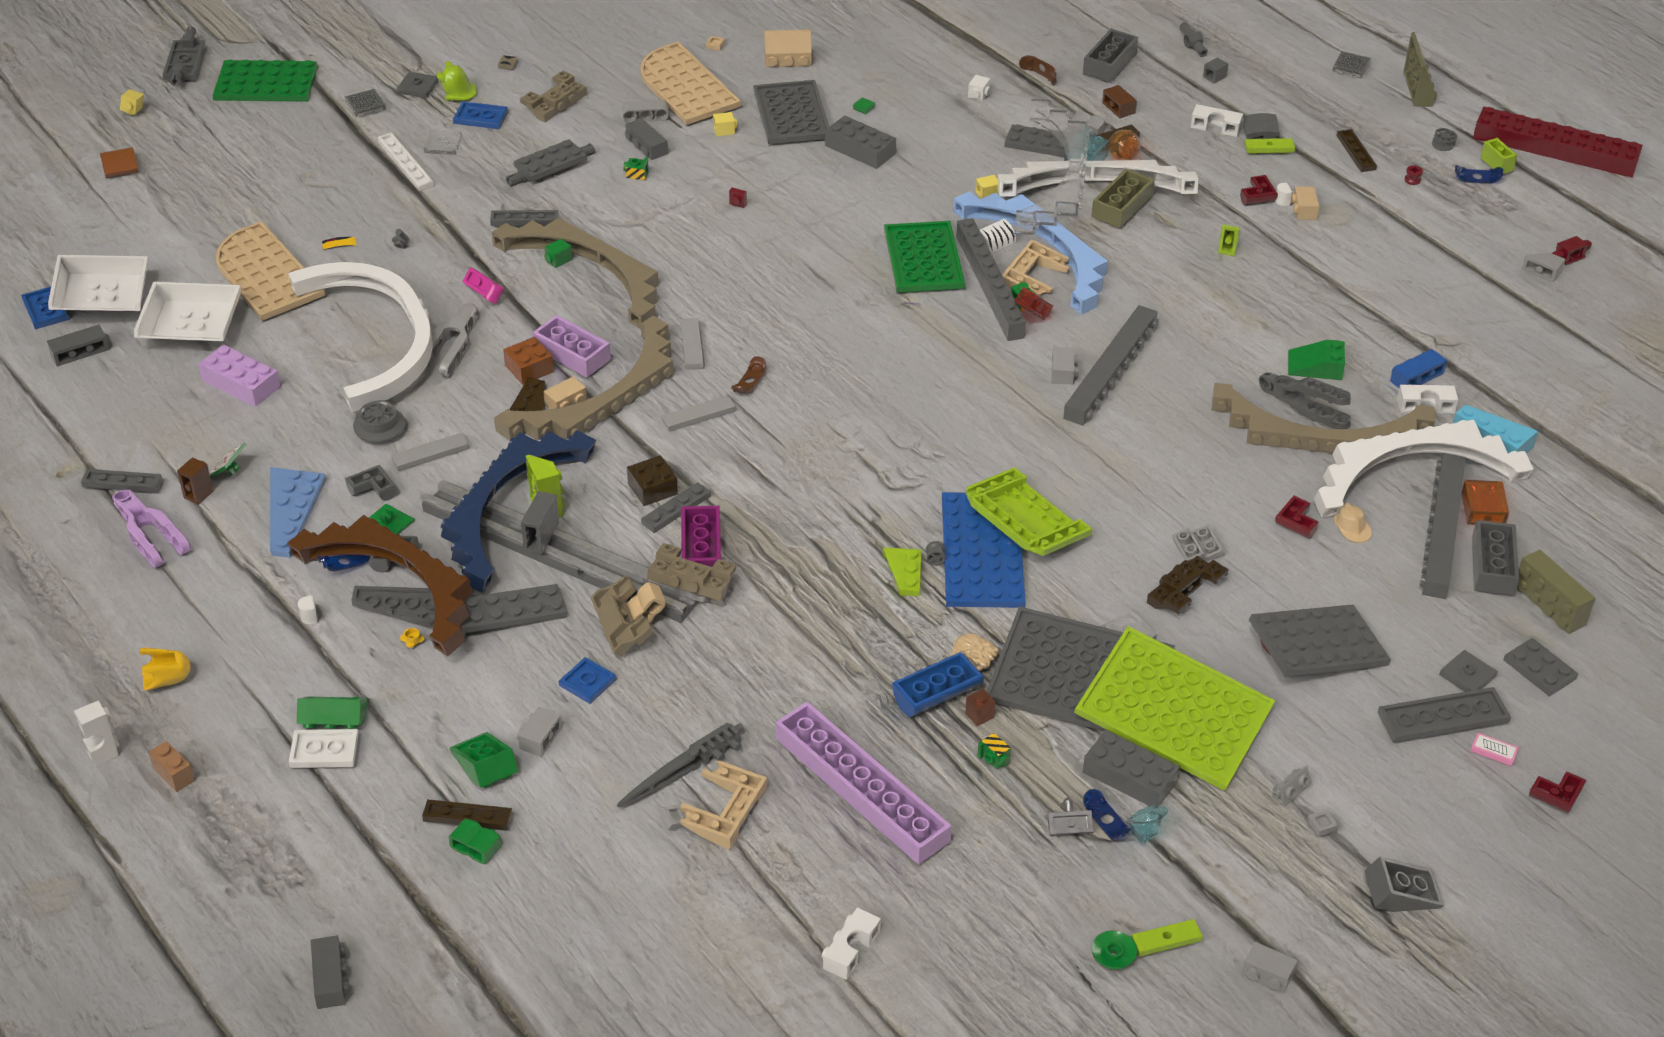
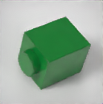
M562 239L545 246V260L555 268L571 261V246Z

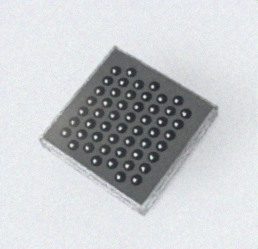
M1341 51L1333 65L1332 71L1340 75H1350L1353 78H1363L1371 58Z
M375 89L344 96L345 102L355 117H364L367 114L379 113L386 109L384 102Z

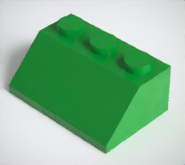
M305 696L298 698L297 724H303V728H316V724H324V728H337V725H345V729H357V725L364 724L368 697Z

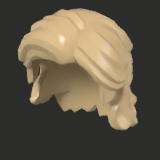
M969 633L961 635L955 640L951 653L954 655L962 652L980 672L982 669L989 668L990 661L994 660L993 657L997 656L999 649L977 634Z

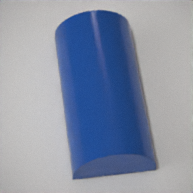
M959 652L892 682V690L900 709L907 716L912 717L981 685L984 681V676L962 652Z

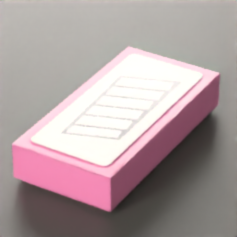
M1478 733L1471 752L1512 766L1519 747Z

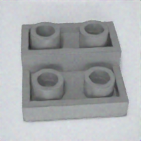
M1209 524L1194 531H1191L1189 527L1172 535L1184 559L1187 561L1192 560L1195 556L1209 561L1225 555Z

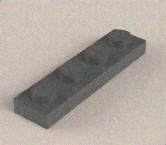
M491 210L490 224L491 226H502L507 223L511 226H524L533 220L542 226H546L559 217L558 210Z
M87 469L81 484L82 487L157 492L162 482L161 474Z
M697 482L642 517L641 524L651 532L656 533L681 516V506H697L711 497V491Z

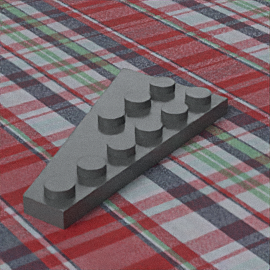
M354 586L351 599L352 606L433 629L435 606L433 595L429 588ZM472 590L473 593L470 594L468 597L474 596V590ZM464 632L462 634L466 639L467 633Z

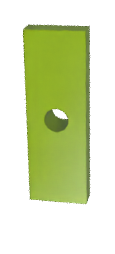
M1292 138L1244 140L1246 153L1287 154L1295 152Z
M1195 919L1131 934V938L1137 946L1139 957L1200 942L1203 939V935Z

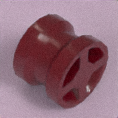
M1416 165L1408 166L1406 169L1407 175L1404 179L1405 182L1409 185L1420 184V176L1423 174V169Z

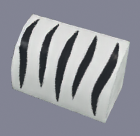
M1006 219L980 229L991 253L1016 242L1015 232Z

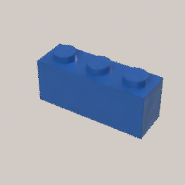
M1430 349L1394 366L1391 371L1390 382L1398 388L1400 385H1422L1443 375L1447 360L1435 350Z

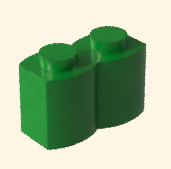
M464 819L449 835V845L452 849L461 854L468 855L481 864H486L501 847L499 834L495 830L482 828L474 820Z

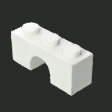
M1196 104L1190 128L1206 131L1208 126L1217 125L1222 128V134L1237 137L1241 128L1243 113Z
M1400 385L1397 401L1400 413H1410L1416 408V405L1430 404L1435 407L1436 413L1455 414L1458 397L1455 386Z
M96 701L75 710L74 713L78 726L85 736L83 739L85 749L93 765L97 766L119 756L117 751L119 742L116 736L112 735L115 733L112 722L108 721L111 719V715L107 707L103 708L100 702Z
M858 907L853 914H849L842 930L836 932L830 947L826 946L822 953L823 969L848 980L858 965L859 951L852 948L851 945L862 944L870 948L880 933L881 918Z

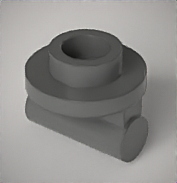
M397 229L395 231L396 236L392 238L394 246L398 248L407 247L409 237L401 229Z

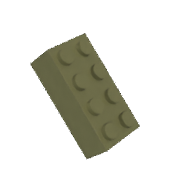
M1126 168L1093 200L1091 217L1121 228L1153 196L1155 180Z
M1539 549L1522 557L1517 589L1568 634L1586 626L1596 598L1542 550Z

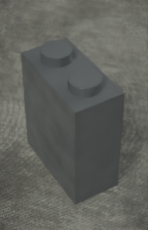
M541 491L537 492L521 521L525 551L543 554L559 524L557 495Z

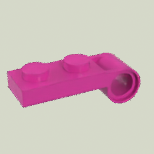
M472 267L469 268L462 281L494 304H497L505 289Z

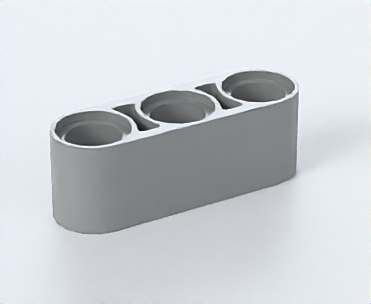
M664 100L625 102L622 106L623 119L626 122H632L639 118H643L646 122L663 121L669 117L668 104Z

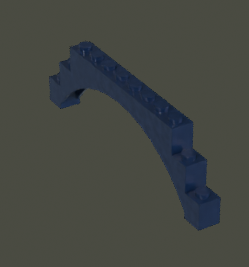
M578 430L572 436L569 435L567 440L549 431L544 437L541 436L538 441L520 432L515 438H511L508 447L501 450L498 459L491 462L489 470L482 473L479 482H475L472 485L469 494H465L462 497L458 507L455 506L452 509L450 516L445 518L440 526L442 528L441 537L453 543L451 551H453L451 560L464 566L461 573L470 580V587L483 593L492 582L495 568L490 566L484 554L480 537V519L492 497L504 485L527 472L526 455L554 462V464L576 461L586 463L594 452L596 439Z

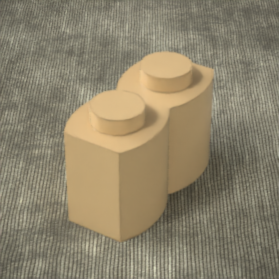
M647 582L639 589L637 596L627 603L634 622L641 616H644L651 623L654 616L665 607L666 601L660 586Z

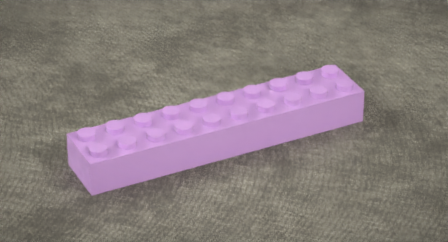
M804 703L776 722V740L918 865L950 843L951 825L810 703Z

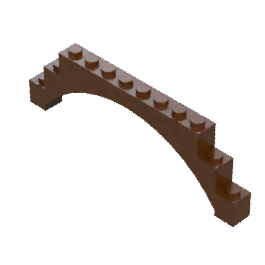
M362 515L349 528L333 522L319 535L303 529L287 543L292 555L305 564L310 560L323 557L366 555L387 559L411 570L428 586L433 595L435 620L433 632L429 634L434 648L448 657L465 642L462 634L463 629L459 625L469 617L464 600L473 593L470 587V580L465 575L458 574L451 566H445L438 558H432L425 550L421 551L412 542L408 543L401 535H395L388 527L379 525L375 519Z

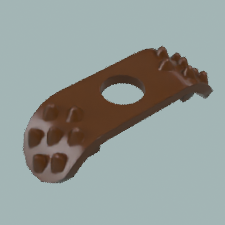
M1031 55L1023 56L1019 60V66L1022 69L1034 71L1044 76L1053 85L1056 82L1055 76L1057 73L1052 65ZM1040 64L1044 66L1045 72L1041 71Z
M760 356L753 357L750 360L746 373L738 384L731 386V389L740 394L751 392L766 371L765 359ZM749 378L755 379L753 382L750 383L745 382V380Z

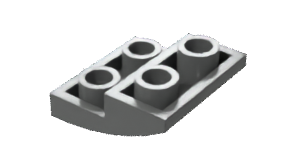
M1257 113L1243 116L1247 139L1257 138L1261 135L1264 136V139L1280 136L1276 114Z

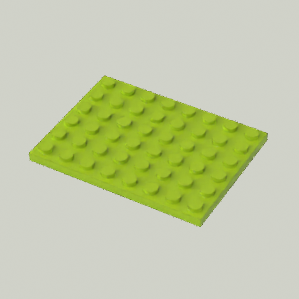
M1127 626L1076 706L1074 713L1179 765L1181 769L1225 791L1270 713L1275 700Z

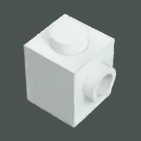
M975 75L968 86V98L983 101L990 93V78Z

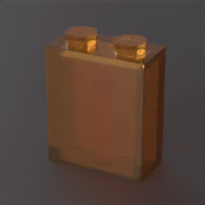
M1464 480L1461 495L1467 525H1475L1476 520L1506 523L1509 509L1503 481Z

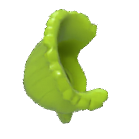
M446 61V68L442 72L436 73L446 92L445 100L468 101L474 98L477 94V89L474 84L469 82L465 71L460 66Z

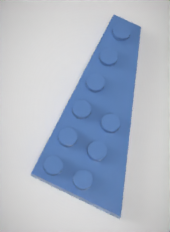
M270 467L271 556L291 557L292 553L287 543L303 530L326 480L324 473Z

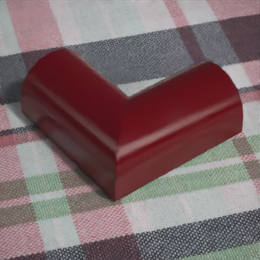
M1266 175L1251 177L1250 183L1252 187L1242 188L1240 193L1243 205L1274 201L1278 197V193Z
M1294 495L1275 517V522L1278 525L1308 539L1313 537L1319 521L1304 515L1311 503Z
M1567 771L1559 785L1538 776L1530 789L1529 796L1569 813L1587 780Z

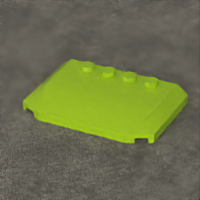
M1015 467L966 488L965 493L969 503L976 511L1023 549L1041 556L1052 553L1092 534L1093 528L1080 518L1073 521L1026 483L1027 476Z

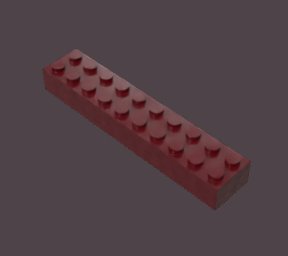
M1484 106L1476 122L1473 139L1485 142L1498 138L1507 147L1631 178H1633L1643 147L1642 144L1637 142L1625 141L1621 138H1613L1604 134L1592 133L1588 130H1580L1571 126H1563L1555 122L1542 121L1538 118L1534 119L1525 115H1517Z

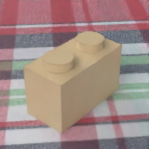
M1295 186L1291 203H1293V213H1296L1297 220H1317L1319 203L1315 187Z
M574 376L543 391L545 406L549 409L566 407L587 400L586 387Z

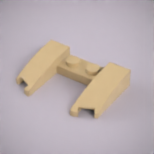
M1031 239L1002 276L1010 291L1012 286L1025 282L1033 291V296L1040 297L1043 293H1051L1053 288L1026 274L1034 264L1067 273L1069 266L1064 265V262H1068L1069 257Z
M719 760L717 761L719 769L710 772L705 768L701 772L702 776L734 794L720 816L682 803L681 811L686 812V819H681V825L697 835L730 850L738 838L739 829L755 803H759L767 790V777Z

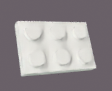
M358 729L294 730L289 767H354L359 736Z

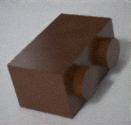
M1120 85L1103 90L1102 103L1118 118L1135 114L1137 100Z
M192 457L177 470L184 499L199 505L213 492L208 465L204 461Z

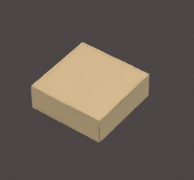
M711 36L706 42L707 49L720 51L725 45V39Z

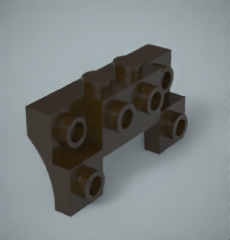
M1195 556L1190 561L1184 560L1181 564H1177L1171 572L1161 577L1160 585L1147 595L1146 603L1155 609L1165 608L1179 615L1185 606L1191 605L1192 599L1188 596L1202 585L1203 579L1216 585L1222 576L1228 575L1229 569L1215 560L1208 563L1199 556Z

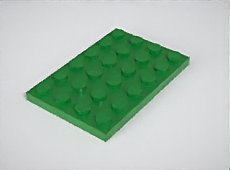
M224 60L212 95L213 101L308 102L318 67L317 61Z
M951 221L884 224V233L896 292L965 289V280Z

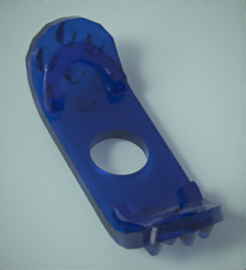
M1455 165L1456 177L1462 182L1492 184L1498 182L1504 174V170L1501 167L1489 170H1475ZM1473 174H1480L1482 178L1476 179L1473 177Z
M317 555L318 562L323 563V568L333 572L362 566L371 557L366 555H337L332 557ZM345 559L348 560L350 563L342 564L339 562V560Z
M1090 789L1084 794L1083 803L1086 810H1091L1092 818L1111 840H1119L1120 837H1125L1126 834H1129L1132 829L1122 821L1108 804L1101 791ZM1104 815H1111L1114 820L1106 824L1101 821V818Z

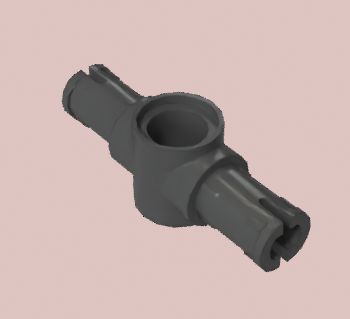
M1186 22L1182 23L1179 29L1184 34L1185 46L1187 48L1192 47L1200 57H1205L1208 50L1203 45L1202 33L1195 32Z

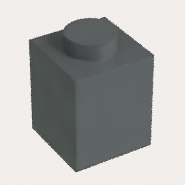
M1217 57L1204 65L1203 77L1215 84L1227 77L1229 64Z

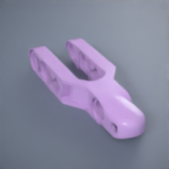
M122 490L112 496L114 505L127 522L126 528L130 541L154 568L163 565L164 560L161 559L156 551L155 545L149 543L145 534L140 529L144 525H154L180 555L191 551L187 539L161 510L146 508L131 490Z

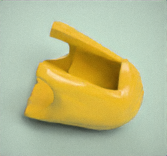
M140 648V655H150L152 658L146 665L142 666L144 691L180 683L189 675L191 664L184 653L177 650Z

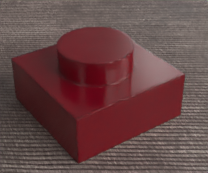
M731 187L729 190V204L745 208L747 205V191Z

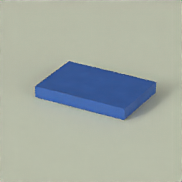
M462 101L453 118V124L500 129L508 113V107Z
M51 287L21 295L34 329L70 320L67 310H49L48 301Z

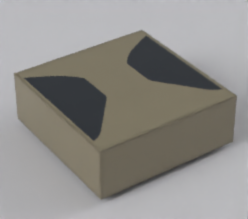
M503 55L498 62V68L513 70L518 62V57Z

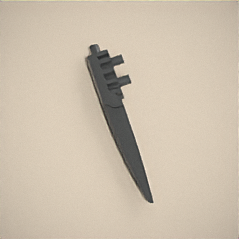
M725 723L694 742L687 751L668 762L617 803V807H622L641 799L691 770L695 771L701 766V761L705 764L709 763V757L718 761L724 760L726 747L739 751L742 746L740 744V732L744 730V726L741 723L735 726Z

